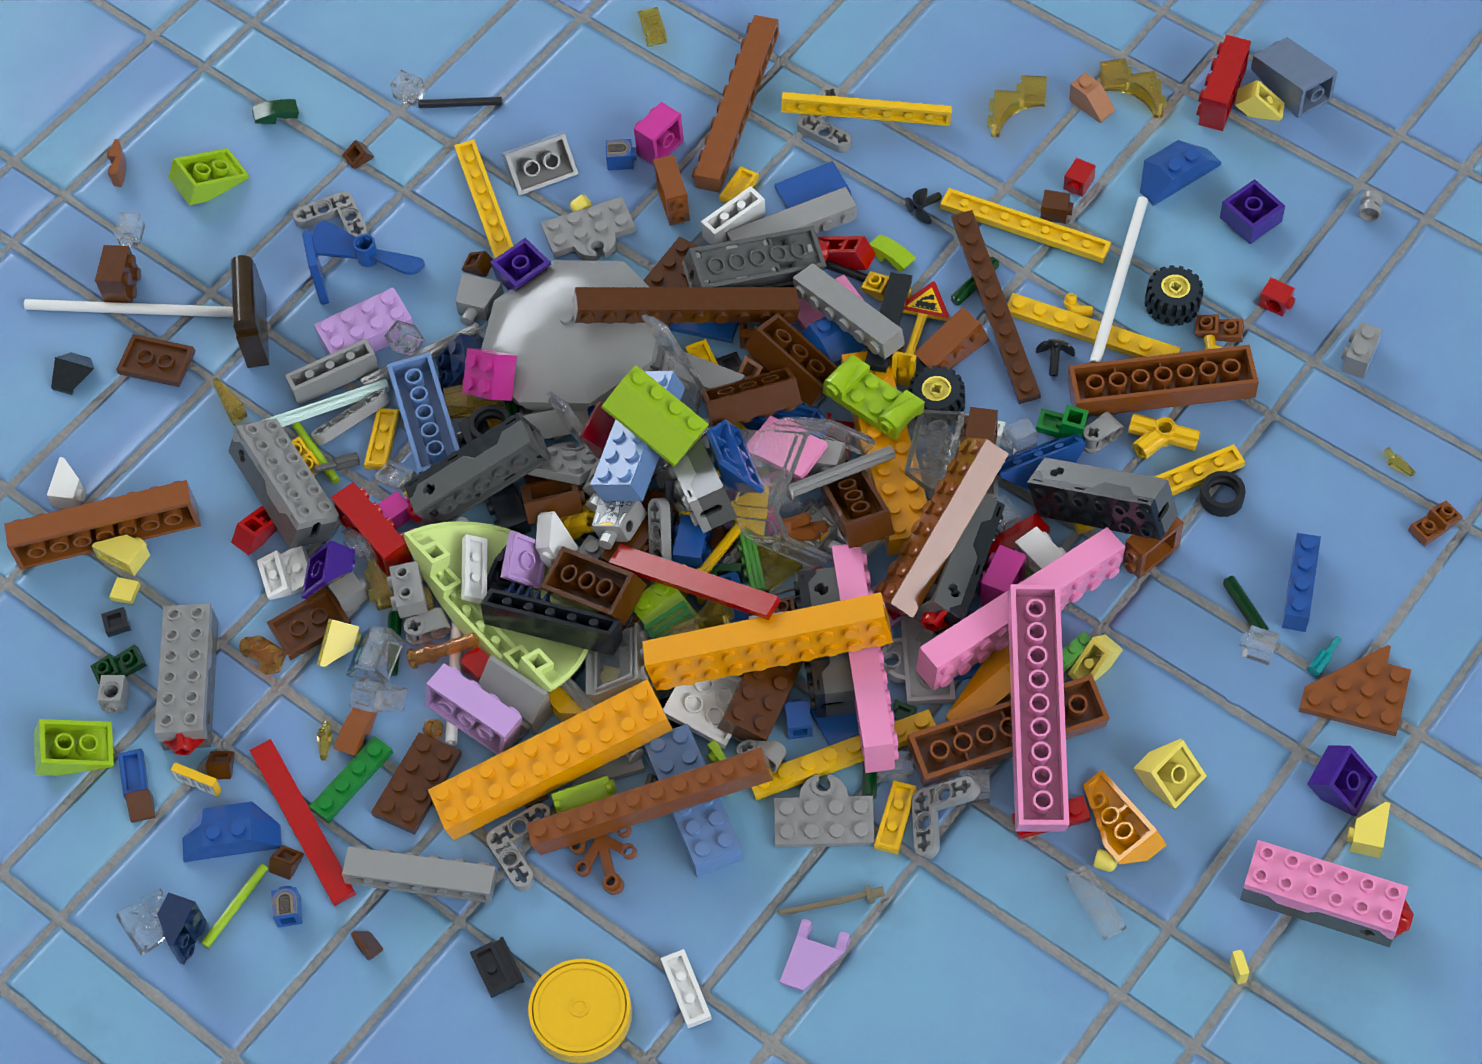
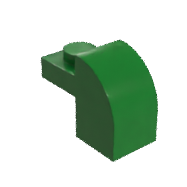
M1066 405L1064 414L1042 408L1035 432L1057 437V439L1067 438L1072 434L1082 437L1089 411Z

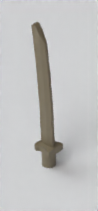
M869 885L865 886V892L781 909L777 913L778 915H790L866 898L869 904L874 903L873 899L885 896L883 886L870 889Z

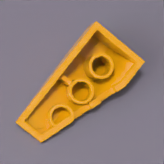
M1009 646L1001 651L996 650L981 664L945 717L947 721L1008 702L1011 699Z
M1100 770L1083 784L1096 819L1095 822L1102 836L1103 845L1119 864L1148 861L1167 845L1157 829L1103 770Z

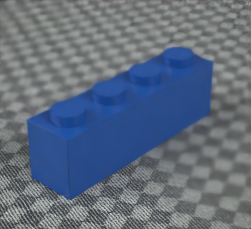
M1297 533L1282 628L1306 632L1310 618L1321 536Z

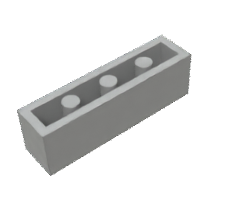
M363 339L287 373L285 378L299 406L378 370L379 365L368 340Z

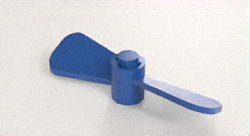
M320 221L312 233L318 256L358 259L359 264L364 267H371L378 262L406 275L417 274L425 267V262L420 257L379 250L371 235L361 234L355 237L328 221Z

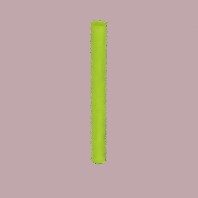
M301 423L291 424L319 464L329 463ZM334 469L324 471L332 484H337L340 481Z
M261 863L214 924L201 942L204 947L209 949L269 870L266 865Z

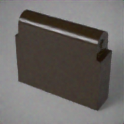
M238 255L231 259L233 327L247 368L269 365L266 293L253 259L246 255Z

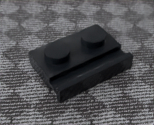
M503 936L498 941H492L470 952L491 998L514 988L519 983L525 982Z

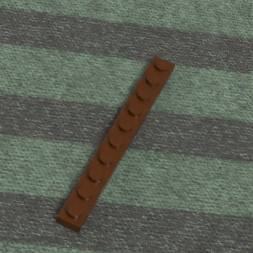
M972 210L951 216L953 226L1018 403L1022 404L1039 399L1041 394L974 213Z

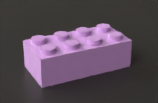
M394 287L314 324L318 339L327 355L363 339L368 340L375 353L416 334L412 317Z
M444 663L426 683L425 706L496 755L512 748L520 738L522 722L520 713L515 708L503 704L496 695L489 694L481 689V686L476 681L468 680L462 676L461 672L455 667H449Z

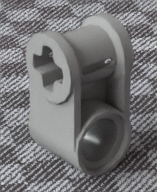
M1109 412L1103 413L1098 419L1084 428L1083 440L1086 446L1083 451L1090 454L1097 453L1109 443L1117 440L1124 432L1125 427Z
M433 608L427 613L410 617L403 625L406 632V640L412 646H420L432 640L446 637L452 630L443 608Z
M750 739L741 742L737 746L736 751L738 755L761 747L768 757L772 773L776 772L786 755L784 745L774 740L755 741Z

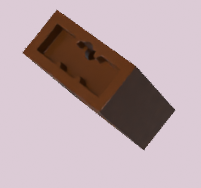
M551 479L520 485L529 525L537 523L538 515L542 512L555 511L559 518L583 513L582 504H585L586 500L582 485Z

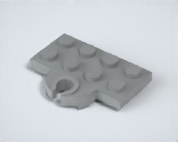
M622 196L541 222L542 230L554 258L575 252L582 261H598L597 253L594 251L596 248H603L604 257H610L612 253H616V238L636 232L635 224Z
M575 442L559 443L547 447L552 459L527 475L581 485L587 480L598 458L595 455L589 454V447L585 444H580L579 447H576Z
M900 616L901 638H893V643L886 644L882 649L884 661L889 658H894L898 661L893 666L886 663L883 664L887 679L895 683L905 684L908 705L955 703L954 678L946 687H939L933 691L916 671L919 647L941 633L936 634L925 629L921 623L911 617Z
M830 774L827 777L830 788L827 791H820L817 789V785L820 783L819 775H814L803 784L799 797L774 798L775 848L874 846L873 796H848L847 788L843 782Z

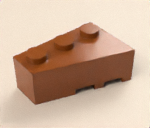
M962 307L914 354L917 355L916 358L925 368L932 369V366H937V368L945 366L949 370L990 341L981 323Z

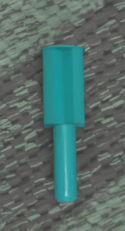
M1335 636L1325 650H1320L1307 667V671L1312 676L1319 677L1331 661L1332 652L1341 642L1339 636Z

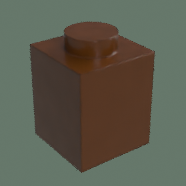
M1045 190L1040 218L1050 222L1066 224L1068 215L1072 216L1074 203L1070 202L1071 193Z

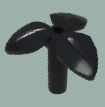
M922 188L912 195V199L910 197L905 198L906 207L910 213L915 210V217L919 221L931 224L930 216L923 209L940 201L942 195L940 192H936L927 197L928 189Z
M1048 339V341H1043L1037 346L1036 353L1051 350L1049 376L1056 377L1058 376L1060 351L1062 350L1074 357L1075 349L1065 340Z

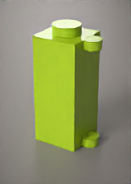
M603 775L550 794L556 813H560L612 796L614 793H617V788L613 778L609 779L608 775Z

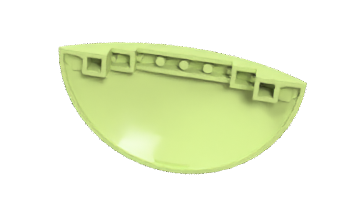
M455 521L430 524L404 533L403 536L414 561L418 562L420 572L427 585L453 623L475 647H480L489 657L491 655L547 692H551L561 686L578 670L589 650L486 625L483 621L481 605L461 600L462 538L468 534L488 539V575L495 557L507 545L509 532H513V530L486 523ZM547 565L545 566L543 581L551 568L547 567ZM541 588L542 598H544L547 592ZM533 589L534 596L538 590ZM550 596L551 603L580 609Z

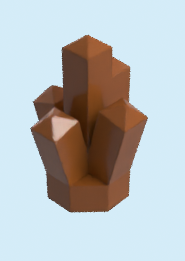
M807 512L790 518L780 519L783 543L818 540L821 533L827 532L829 528L826 520L810 522L811 515Z

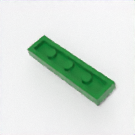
M373 736L309 806L311 811L327 823H330L393 754L392 748Z

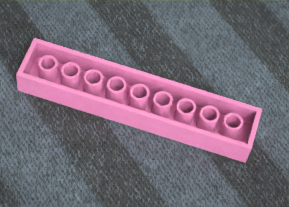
M1106 527L1019 584L1060 585V607L1062 611L1065 605L1071 601L1072 603L1077 602L1085 592L1097 589L1102 581L1107 578L1112 579L1119 573L1125 546ZM1008 591L919 647L916 671L933 691L939 687H946L954 677L959 674L961 676L966 674L974 664L978 662L983 663L990 657L991 653L996 650L1001 651L1009 644Z
M847 544L832 546L833 567H835L840 601L873 594L870 588V573L867 570L866 551L861 552V547L849 549ZM874 646L857 652L850 651L848 654L865 773L895 769L894 760L899 759L897 733L894 730L895 723L890 706V691L887 689L888 681L883 665V650L881 647Z
M1011 584L1007 595L1015 831L1065 832L1069 826L1060 585Z

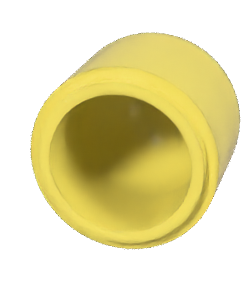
M585 194L579 195L570 203L572 212L592 206Z
M1097 850L1094 868L1107 872L1115 870L1118 862L1106 850Z

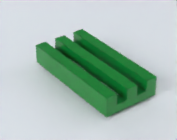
M683 600L645 625L644 629L651 639H656V635L687 615L690 618L688 621L663 637L675 635L697 620ZM683 607L685 610L654 632L651 630V627Z

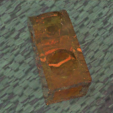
M260 635L244 637L239 644V649L243 656L251 657L261 664L259 671L265 675L280 672L287 654L286 651Z

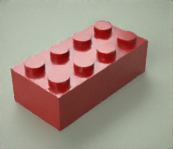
M1226 35L1224 42L1219 43L1216 53L1218 56L1213 58L1210 68L1212 72L1206 76L1204 86L1207 87L1205 90L1202 89L1199 95L1198 102L1201 103H1199L1196 116H1199L1198 125L1219 131L1224 130L1237 96V90L1240 88L1247 69L1251 46L1250 40Z
M352 482L331 497L334 508L339 514L338 519L387 577L391 576L389 567L413 562L412 554L403 536L404 533L401 532L399 534L395 530L394 522L389 517L385 518L382 515L383 511L376 502L372 503L369 500L370 496L363 487L359 488Z

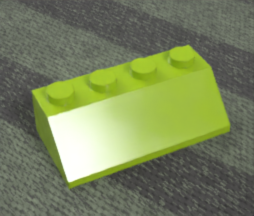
M637 365L621 380L601 407L673 467L678 464L701 438L709 425Z

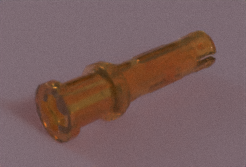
M472 632L471 634L438 644L426 643L425 647L415 650L413 648L408 649L406 653L407 660L412 669H417L422 664L429 662L434 664L441 657L476 648L479 646V640L476 633Z

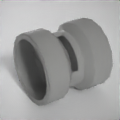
M1377 191L1364 192L1361 196V206L1358 215L1362 220L1376 221L1381 216L1383 196Z

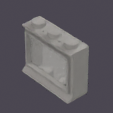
M637 622L635 626L622 631L623 641L614 656L591 650L588 651L586 656V695L595 705L647 679L650 683V676L644 665L642 641L651 639L647 631L643 630Z

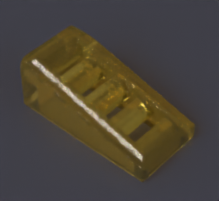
M658 7L639 11L638 16L647 46L651 47L666 43L665 28Z
M219 378L213 379L215 389L233 425L238 424L247 417L243 403Z

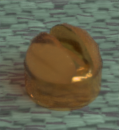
M439 719L425 721L422 728L423 734L436 739L441 737L444 729L443 723Z

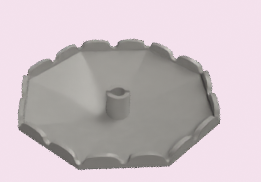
M554 260L549 267L516 290L510 289L494 300L481 349H490L517 356L512 400L517 405H522L530 410H549L552 406L556 405L568 411H585L589 406H596L600 401L604 403L635 365L645 372L649 371L652 363H655L659 348L658 335L662 333L664 323H575L572 302L575 287H649L624 261Z

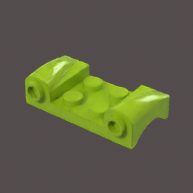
M854 355L846 359L823 384V394L894 441L899 438L903 429L914 417L924 412L925 401L908 390L902 393L870 372L868 364Z

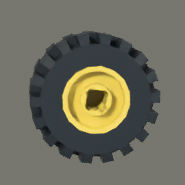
M1169 265V268L1164 266L1160 268V271L1156 270L1153 272V276H1150L1144 304L1147 307L1146 311L1148 314H1152L1154 320L1159 319V323L1164 324L1166 322L1169 323V326H1174V323L1180 326L1183 325L1184 321L1189 323L1192 318L1196 317L1200 309L1204 288H1202L1203 283L1199 280V276L1192 274V270L1189 268L1185 270L1183 266H1179V268L1174 265Z
M932 366V369L926 367L923 368L922 373L918 371L915 374V378L912 377L910 380L908 391L925 401L924 412L915 417L917 422L922 420V425L926 427L930 423L931 428H936V425L941 424V428L946 427L948 422L950 425L955 423V418L959 420L961 412L965 410V385L962 382L961 376L959 374L956 375L953 369L948 371L945 366H942V368Z

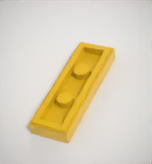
M386 408L377 410L364 462L365 469L388 470L399 423L400 410Z
M893 780L874 843V849L898 855L912 808V797L917 791L916 785Z

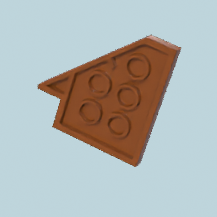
M1387 645L1305 686L1298 712L1396 737L1411 669L1388 664L1391 646Z

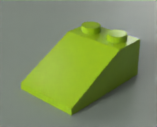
M225 148L173 158L168 178L189 205L208 202L249 179V174L232 152Z
M657 582L642 593L633 610L644 625H647L684 600L697 621L677 634L708 628L679 590ZM683 607L651 627V630L654 632L685 610ZM685 616L656 635V637L661 638L688 621L690 619L689 616Z
M39 719L34 729L35 775L61 776L112 768L114 766L112 722Z

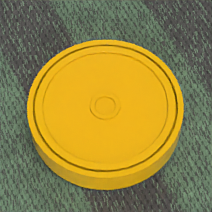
M572 959L555 965L540 977L530 995L528 1016L534 1036L546 1052L565 1062L588 1063L609 1055L625 1039L632 1021V1004L627 986L615 970L596 960Z

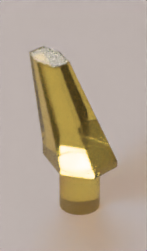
M1390 447L1383 450L1382 453L1388 461L1386 463L1408 476H1413L1416 473Z
M323 721L321 728L317 732L319 755L322 761L327 760L332 732L330 731L331 723L328 721Z

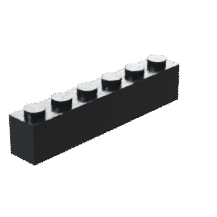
M470 418L458 422L460 431L456 433L461 445H467L472 440L469 429ZM486 420L478 426V432L481 434L486 433L490 429ZM513 483L488 498L489 502L486 503L490 516L495 515L496 521H493L494 525L521 534L531 532L526 512Z
M490 588L480 603L483 621L486 625L614 656L623 641L621 619L493 588Z

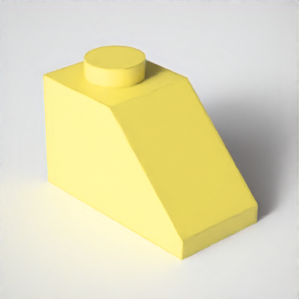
M1259 80L1238 88L1235 106L1248 117L1276 121L1282 120L1285 103Z
M127 534L95 542L92 545L97 558L133 576L137 574L150 557L146 542L139 537L133 538Z
M328 619L317 665L325 667L352 651L354 645L358 646L361 638V632L358 631L359 626Z
M1106 634L1092 637L1067 675L1075 680L1092 674L1096 681L1111 668L1123 649Z
M1384 802L1357 818L1354 828L1349 827L1346 842H1351L1349 852L1380 858L1384 848L1390 809L1389 802Z

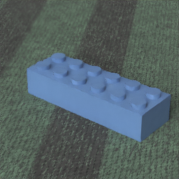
M430 352L387 364L419 474L429 469L431 465L448 457L450 453L459 450Z
M645 371L677 399L681 400L685 387L674 371ZM615 419L590 485L602 501H643L660 455Z
M688 723L674 728L672 731L643 745L645 756L656 781L706 765ZM720 798L670 813L697 877L743 860L742 847Z

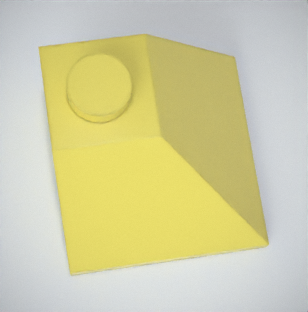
M1178 739L1148 752L1133 768L1144 786L1173 809H1176L1207 777L1183 739Z

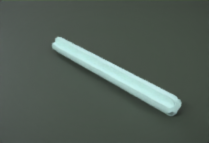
M383 379L261 421L276 418L280 425L285 427L359 402L380 389H385L386 392H389L390 386L388 381Z

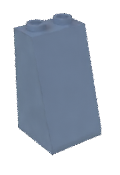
M1288 37L1274 42L1264 50L1257 51L1253 55L1251 70L1285 103L1284 105L1297 118L1332 100L1338 72Z

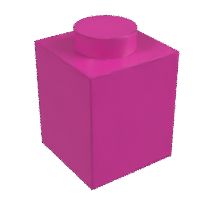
M398 491L378 503L383 511L382 515L385 518L389 517L394 522L395 530L412 519L407 511L410 500L407 496L402 497Z

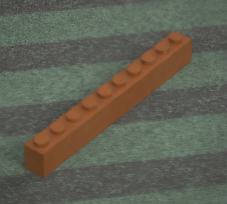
M754 15L752 23H748L747 36L742 39L741 52L736 55L734 70L731 69L729 84L725 85L723 90V100L718 102L717 116L712 118L711 132L706 134L705 148L700 150L699 164L693 169L692 178L695 179L696 188L718 193L722 190L779 35L778 19Z
M760 747L529 822L527 827L531 846L540 855L772 781L774 779L768 757Z

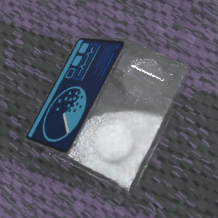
M370 626L361 635L360 642L356 647L346 675L348 677L387 684L404 641L390 628Z

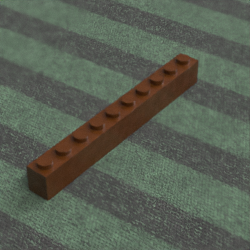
M575 287L572 300L575 323L584 324L765 323L777 313L788 323L796 322L800 311L796 287Z

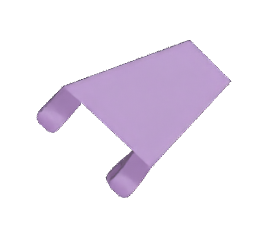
M802 919L797 937L780 979V984L804 992L846 952L850 943V935L848 933L840 932L836 947L833 948L809 940L808 937L812 930V923L810 920Z

